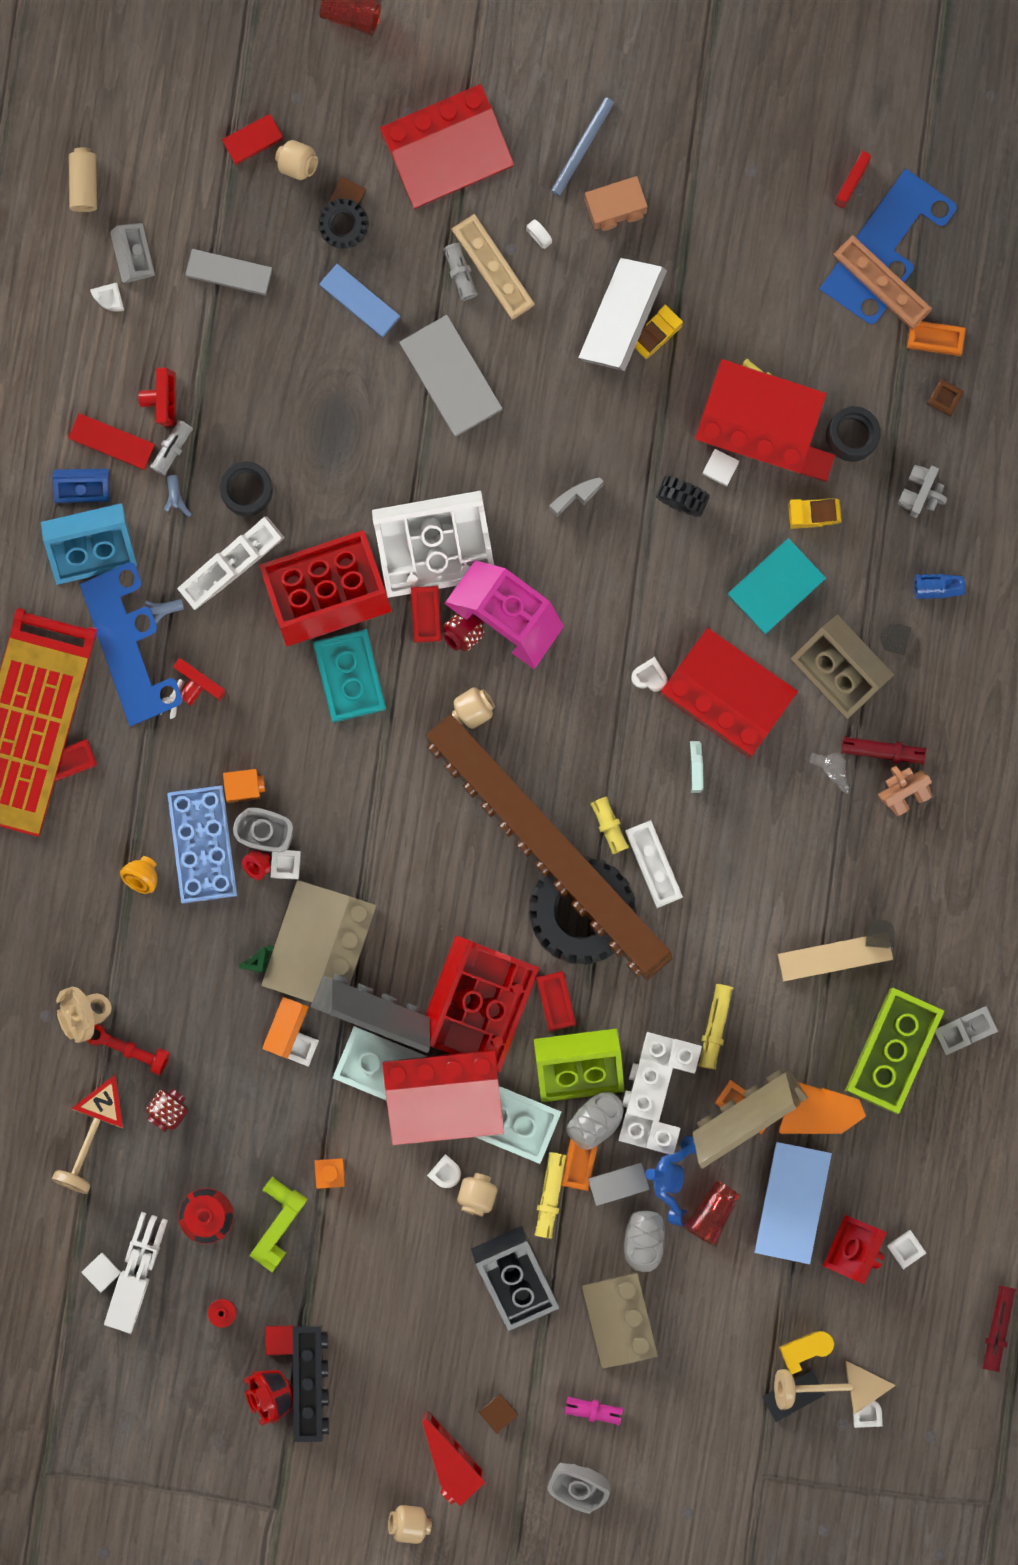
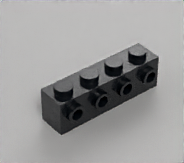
M323 1325L293 1327L294 1442H322L324 1434H329V1417H324V1406H329V1389H323V1377H328L329 1373L328 1360H323V1349H328V1331L323 1332Z

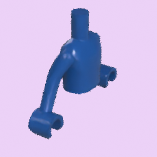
M685 1136L682 1139L681 1151L663 1156L656 1169H647L645 1173L648 1180L654 1181L655 1195L671 1208L668 1213V1222L672 1225L683 1227L685 1223L682 1222V1217L687 1213V1210L680 1209L674 1197L667 1193H678L682 1188L684 1180L683 1167L672 1162L682 1161L691 1153L697 1154L692 1136Z

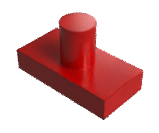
M167 367L156 368V390L140 391L138 395L140 407H156V423L165 428L175 427L176 373Z
M181 658L173 666L177 672L189 679L186 686L180 692L182 700L188 705L192 706L203 690L220 702L226 695L225 689Z

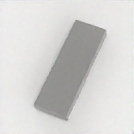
M192 249L185 275L188 278L266 296L273 269L264 265Z

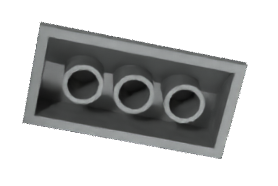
M336 974L333 975L332 979L322 976L311 1008L428 1053L430 1049V1017L421 1014L422 1008L409 1003L404 1008L397 1005V998L384 993L379 998L372 995L374 989L359 983L356 989L348 985L349 979Z

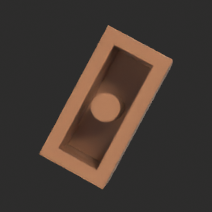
M637 176L585 192L584 200L594 230L599 228L602 231L615 228L618 222L624 220L635 222L642 219L643 214L647 213V204Z

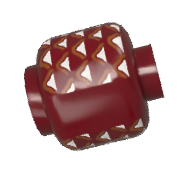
M456 613L444 625V640L455 651H468L484 637V621L474 614L466 620Z
M174 1089L170 1093L165 1090H159L146 1108V1112L149 1115L147 1120L164 1132L167 1129L175 1130L188 1113V1108L183 1103L186 1098Z

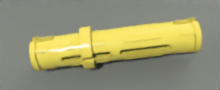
M722 984L715 985L706 1033L702 1035L701 1040L704 1043L698 1063L700 1067L716 1070L720 1046H723L724 1043L722 1036L733 987Z
M549 1152L540 1205H537L539 1214L534 1236L552 1239L555 1216L559 1214L557 1205L567 1155Z

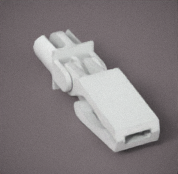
M142 1211L125 1258V1262L128 1263L126 1270H123L119 1275L104 1322V1326L129 1334L133 1331L150 1280L146 1278L148 1270L153 1269L168 1220L162 1219L155 1241L151 1243L150 1241L158 1218L152 1215L144 1238L141 1240L139 1238L147 1217V1213ZM137 1266H139V1269H138V1272H137V1275H136V1274H135V1271H136Z

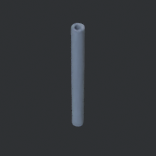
M604 98L552 187L551 192L557 196L562 194L614 105L611 99Z

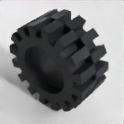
M345 198L335 199L327 203V206L322 208L320 217H318V229L321 232V237L329 245L341 249L353 248L358 243H361L368 233L367 229L369 226L368 215L363 207L355 201ZM340 213H348L354 220L352 231L345 235L337 233L333 227V220Z
M664 476L656 498L662 501L663 504L669 505V507L675 508L680 512L701 517L710 494L682 479Z

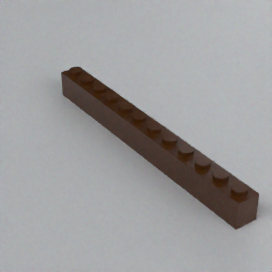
M452 714L448 715L425 735L429 743L427 749L436 759L441 757L447 763L444 767L453 778L459 776L464 782L462 787L472 798L477 796L483 802L480 806L490 818L494 815L500 821L498 826L506 836L510 837L513 835L519 841L516 844L519 850L526 857L531 854L537 861L534 865L544 877L549 874L553 878L555 889L563 897L567 894L574 901L571 905L581 917L585 914L592 921L589 924L598 936L601 937L604 934L610 940L608 946L618 957L623 955L629 961L627 966L636 977L642 975L648 981L673 959L671 951Z

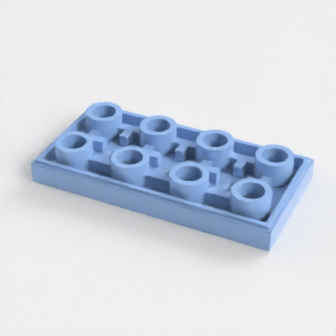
M223 785L167 793L181 903L237 896Z
M776 1142L754 1253L810 1264L832 1153Z

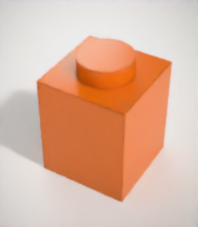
M257 769L223 773L225 795L228 803L261 799L260 792H265L264 776H258Z
M344 1158L315 1160L316 1189L346 1187Z

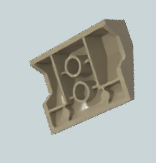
M297 880L261 986L311 1003L322 976L332 979L334 974L349 979L348 985L350 986L376 910V905Z
M780 1069L766 1078L769 1083L759 1088L757 1084L743 1092L745 1098L740 1102L736 1103L733 1099L720 1107L722 1113L715 1118L709 1114L696 1123L699 1128L693 1132L698 1163L702 1169L801 1105L802 1101L808 1098L790 1069L784 1073Z

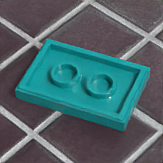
M788 538L727 595L759 630L766 635L814 591L826 577Z
M367 629L313 642L332 723L386 710Z

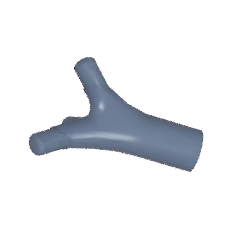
M167 476L169 498L164 510L168 512L173 505L174 508L179 507L187 517H190L192 513L185 506L180 494L178 476Z
M181 599L167 603L145 601V606L150 607L152 614H157L154 618L156 625L165 615L184 610Z

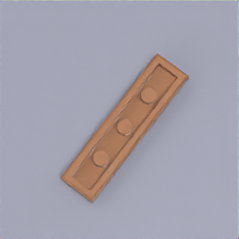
M853 235L833 254V257L912 330L932 311V308Z

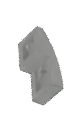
M599 477L572 487L549 505V511L558 517L575 498L585 505L603 486L604 481Z
M985 1006L937 1028L935 1033L945 1054L948 1055L999 1030L988 1006Z
M642 1163L588 1179L596 1206L650 1190Z

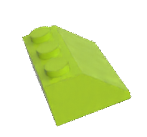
M617 1029L534 1039L541 1102L595 1096L602 1092H625Z

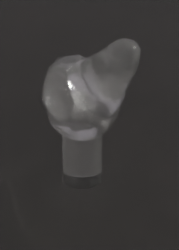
M812 752L809 763L822 767L825 774L830 777L839 789L844 793H848L850 788L845 774L846 759L839 753H832L824 757Z

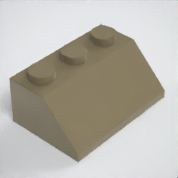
M838 614L826 623L791 658L847 719L894 676L890 669Z
M637 1272L582 1285L602 1369L658 1357Z

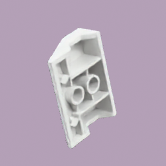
M481 491L372 510L388 598L411 594V587L439 586L440 589L457 586L475 560L494 565Z

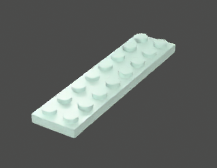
M354 1026L333 1079L386 1100L382 1062L427 1056ZM499 1086L505 1134L479 1136L476 1138L540 1164L561 1111Z

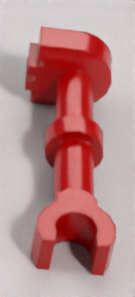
M95 1024L94 1029L100 1031V1037L97 1040H87L89 1044L94 1046L106 1045L123 1053V1057L128 1059L132 1057L150 1065L152 1073L159 1076L162 1074L171 1056L170 1052L159 1048L156 1054L153 1055L136 1047V1043L131 1041L127 1043L107 1034L103 1026Z

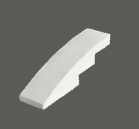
M268 516L264 517L248 532L240 535L221 553L213 556L177 589L192 608L196 610L255 564L285 537Z

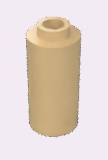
M75 148L74 152L69 154V209L72 211L91 212L97 210L96 154L92 153L90 148Z

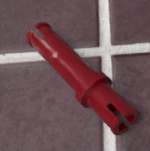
M843 736L841 754L893 760L895 764H899V761L924 765L927 748L902 745V742L896 741V744Z
M1001 1285L998 1286L999 1290L989 1338L985 1339L987 1348L982 1369L1000 1372L1003 1350L1008 1345V1342H1005L1014 1294L1016 1292L1014 1288ZM1003 1302H1005L1006 1304H1005V1309H1004L1002 1324H1001V1326L999 1327L998 1325H999V1320H1000L1002 1305H1003ZM997 1331H999L1000 1334L995 1356H993Z

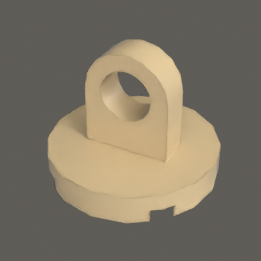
M76 987L60 991L56 1001L60 1003L61 1008L57 1010L60 1026L70 1040L75 1039V1043L91 1039L95 1024L103 1022L111 1013L112 1008L110 1001L104 995L96 993L85 996ZM91 1003L98 1004L102 1008V1014L95 1013L91 1008Z

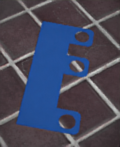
M905 168L856 238L887 267L894 261L902 262L905 265L906 272L900 279L905 283L912 273L914 266L910 261L895 252L894 249L920 213L937 225L944 226L955 213L957 206L951 199ZM936 201H944L949 207L948 214L943 218H937L931 212V207ZM840 262L837 263L819 288L869 324L876 323L887 307ZM866 299H874L879 305L878 312L873 316H867L861 310V305Z
M132 562L123 564L80 584L94 627L98 629L97 635L129 727L175 708L182 703V696L176 680L169 678L152 686L136 641L156 632L157 625L149 607H142L126 614L121 600L122 596L139 589L141 586L137 568ZM123 570H130L134 574L135 581L131 587L126 588L120 584L119 576ZM140 614H145L150 619V627L146 632H140L135 627V619ZM165 686H171L176 693L175 700L170 704L164 703L160 698V691Z

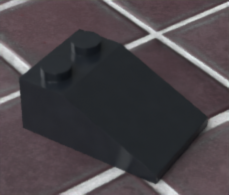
M523 1226L471 1248L475 1264L508 1331L560 1309Z

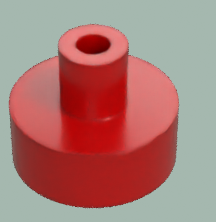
M253 850L242 859L243 869L251 878L260 880L271 870L269 863L271 857L267 852L261 853Z
M227 1299L214 1301L208 1309V1318L216 1327H227L236 1319V1307ZM220 1311H223V1312H224V1315H223V1316H221V1315L219 1314Z

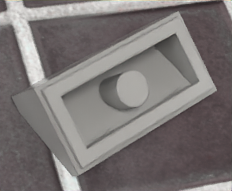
M143 223L118 225L112 229L110 233L122 282L128 283L155 276Z

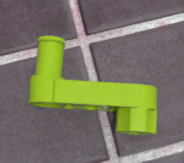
M272 1176L262 1191L281 1203L283 1210L249 1255L270 1272L275 1270L287 1253L276 1243L308 1200L295 1189L293 1191Z

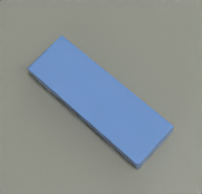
M338 264L333 267L319 284L322 289L381 338L387 334L400 318L399 314Z

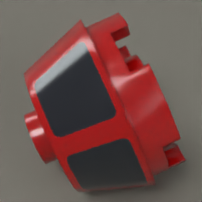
M212 1188L197 1189L189 1193L182 1201L178 1211L179 1225L183 1233L192 1241L200 1244H212L223 1239L231 1230L234 1221L233 1207L229 1199L222 1192Z
M279 1370L254 1371L252 1375L244 1378L243 1382L249 1386V1390L244 1392L252 1414L258 1412L262 1418L259 1419L260 1425L275 1424L293 1408V1388L289 1380Z

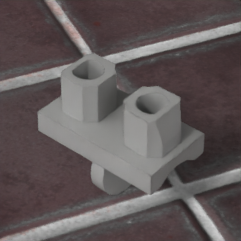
M914 465L908 480L920 485V491L916 494L904 489L898 501L899 505L910 511V516L917 518L926 498L929 499L926 508L934 511L937 503L946 504L947 498L941 494L944 485L937 483L934 491L930 490L939 470L938 468L931 465L930 469Z

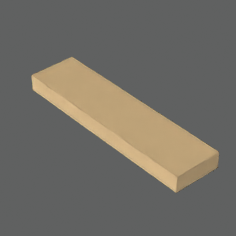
M475 214L451 228L511 320H514L535 306V303Z
M888 932L777 954L783 982L893 960Z

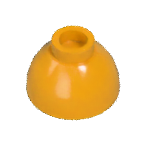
M143 856L141 860L129 862L120 871L123 882L139 893H153L157 886L156 863L149 857Z

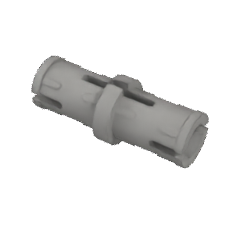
M460 243L446 246L443 248V251L450 265V276L455 280L461 301L476 297L478 293L470 275L472 270L464 259Z
M178 420L168 439L163 440L161 443L162 449L150 465V468L165 476L175 457L180 456L182 453L181 447L193 428L185 422Z

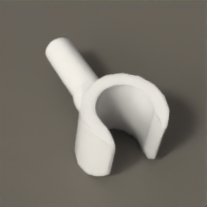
M181 679L177 683L180 692L185 684V681ZM173 690L170 697L163 698L162 701L166 704L172 703L176 697L175 690ZM177 707L171 709L170 719L176 716Z

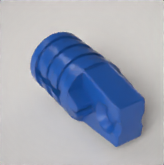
M945 574L915 575L914 593L916 599H944L945 597L965 595L966 584L963 576Z

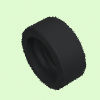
M856 406L841 409L834 415L826 429V442L829 449L836 457L849 462H857L868 457L877 447L881 437V428L877 418L870 411ZM844 420H856L865 426L869 434V440L865 446L859 449H852L842 443L838 436V427Z
M248 461L238 462L227 468L221 477L219 485L221 498L227 508L235 514L242 516L256 515L263 511L270 503L273 493L272 482L266 470L258 464ZM239 474H254L262 483V494L253 504H239L231 496V482Z

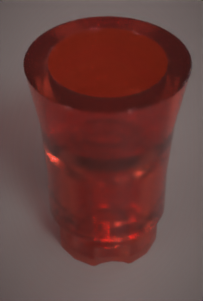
M322 0L320 18L373 36L380 19L381 0Z
M716 1181L696 1211L682 1227L704 1242L717 1247L724 1226L736 1206L734 1203L740 1195L732 1188Z

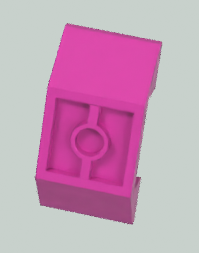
M476 560L444 603L466 620L472 614L476 615L517 645L512 654L532 669L536 668L564 627L548 599L506 568Z

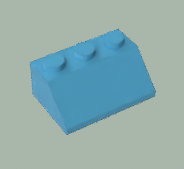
M122 503L41 522L43 542L56 585L101 575L128 562H132L137 566Z

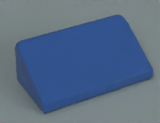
M109 469L54 470L52 476L54 503L110 501Z

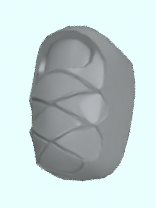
M247 808L236 818L233 827L234 836L238 842L249 848L268 852H285L288 850L294 831L293 824L289 819L260 808Z
M602 1092L593 1096L576 1112L567 1124L568 1136L582 1149L588 1150L596 1147L612 1135L621 1124L624 1113L623 1103L619 1097L611 1092Z
M636 1211L629 1218L624 1241L625 1260L636 1271L651 1272L661 1263L664 1253V1219L656 1212Z
M559 1463L552 1473L548 1484V1491L554 1498L567 1506L590 1514L607 1502L611 1492V1484L604 1475L590 1468H584L576 1464Z

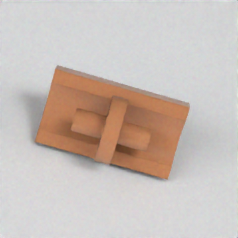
M895 766L891 768L893 777L885 781L889 788L878 794L881 802L888 806L896 816H900L909 810L904 799L909 795L913 794L918 803L932 798L929 784L932 782L929 776L925 775L922 770L913 774L910 768L901 772Z

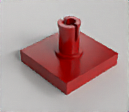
M845 1215L823 1267L861 1284H865L871 1268L878 1269L882 1265V1263L875 1261V1259L884 1261L885 1256L879 1250L887 1232Z

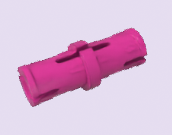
M568 1396L566 1404L577 1406V1408L566 1406L564 1414L589 1418L590 1422L599 1420L620 1426L621 1418L610 1416V1413L622 1415L623 1407L599 1404V1400L593 1399L590 1402Z

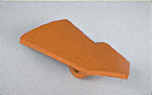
M798 1082L808 1098L802 1101L801 1105L783 1116L779 1133L842 1134L866 1117L860 1099Z

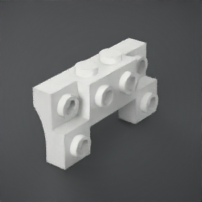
M649 1032L646 1033L639 1063H633L629 1080L634 1081L632 1090L625 1091L623 1107L627 1109L618 1141L666 1154L674 1153L680 1128L660 1123V1115L673 1068L694 1074L702 1046Z

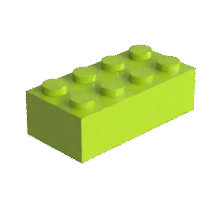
M895 988L889 989L845 1092L894 1114H899L944 1010Z

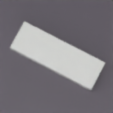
M650 820L625 830L656 908L683 898L652 821Z

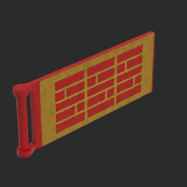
M17 608L15 611L11 633L0 668V827L39 837L41 834L55 778L59 770L91 652L97 638V628L88 627L86 629L27 613L22 608ZM23 624H28L85 639L84 646L80 647L23 632L21 629Z

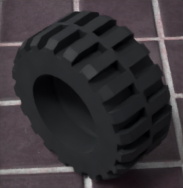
M584 857L636 913L634 892H632L627 879L619 873L620 871L614 866L606 864L603 860ZM549 874L546 877L542 875L534 887L529 910L532 930L540 945L555 958L570 964L589 965L604 961L615 954L608 946L610 940L604 934L601 937L597 934L589 937H576L567 933L561 927L556 915V906L561 894L553 886L555 882Z

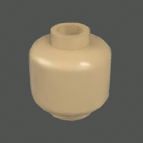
M291 140L284 146H280L276 152L275 160L278 162L279 171L297 180H303L308 176H312L317 168L318 157L314 149L303 143Z
M473 687L455 698V710L452 711V715L461 725L464 724L468 728L474 729L493 716L492 709L495 708V705L486 690H479Z
M475 1173L474 1178L467 1177L463 1179L457 1198L458 1204L462 1206L461 1211L483 1217L484 1213H489L492 1210L497 1187L490 1183L491 1177Z
M401 1505L397 1507L395 1512L392 1511L390 1513L388 1531L389 1534H393L396 1542L419 1544L423 1541L425 1535H429L431 1532V1518H427L426 1511L422 1507Z

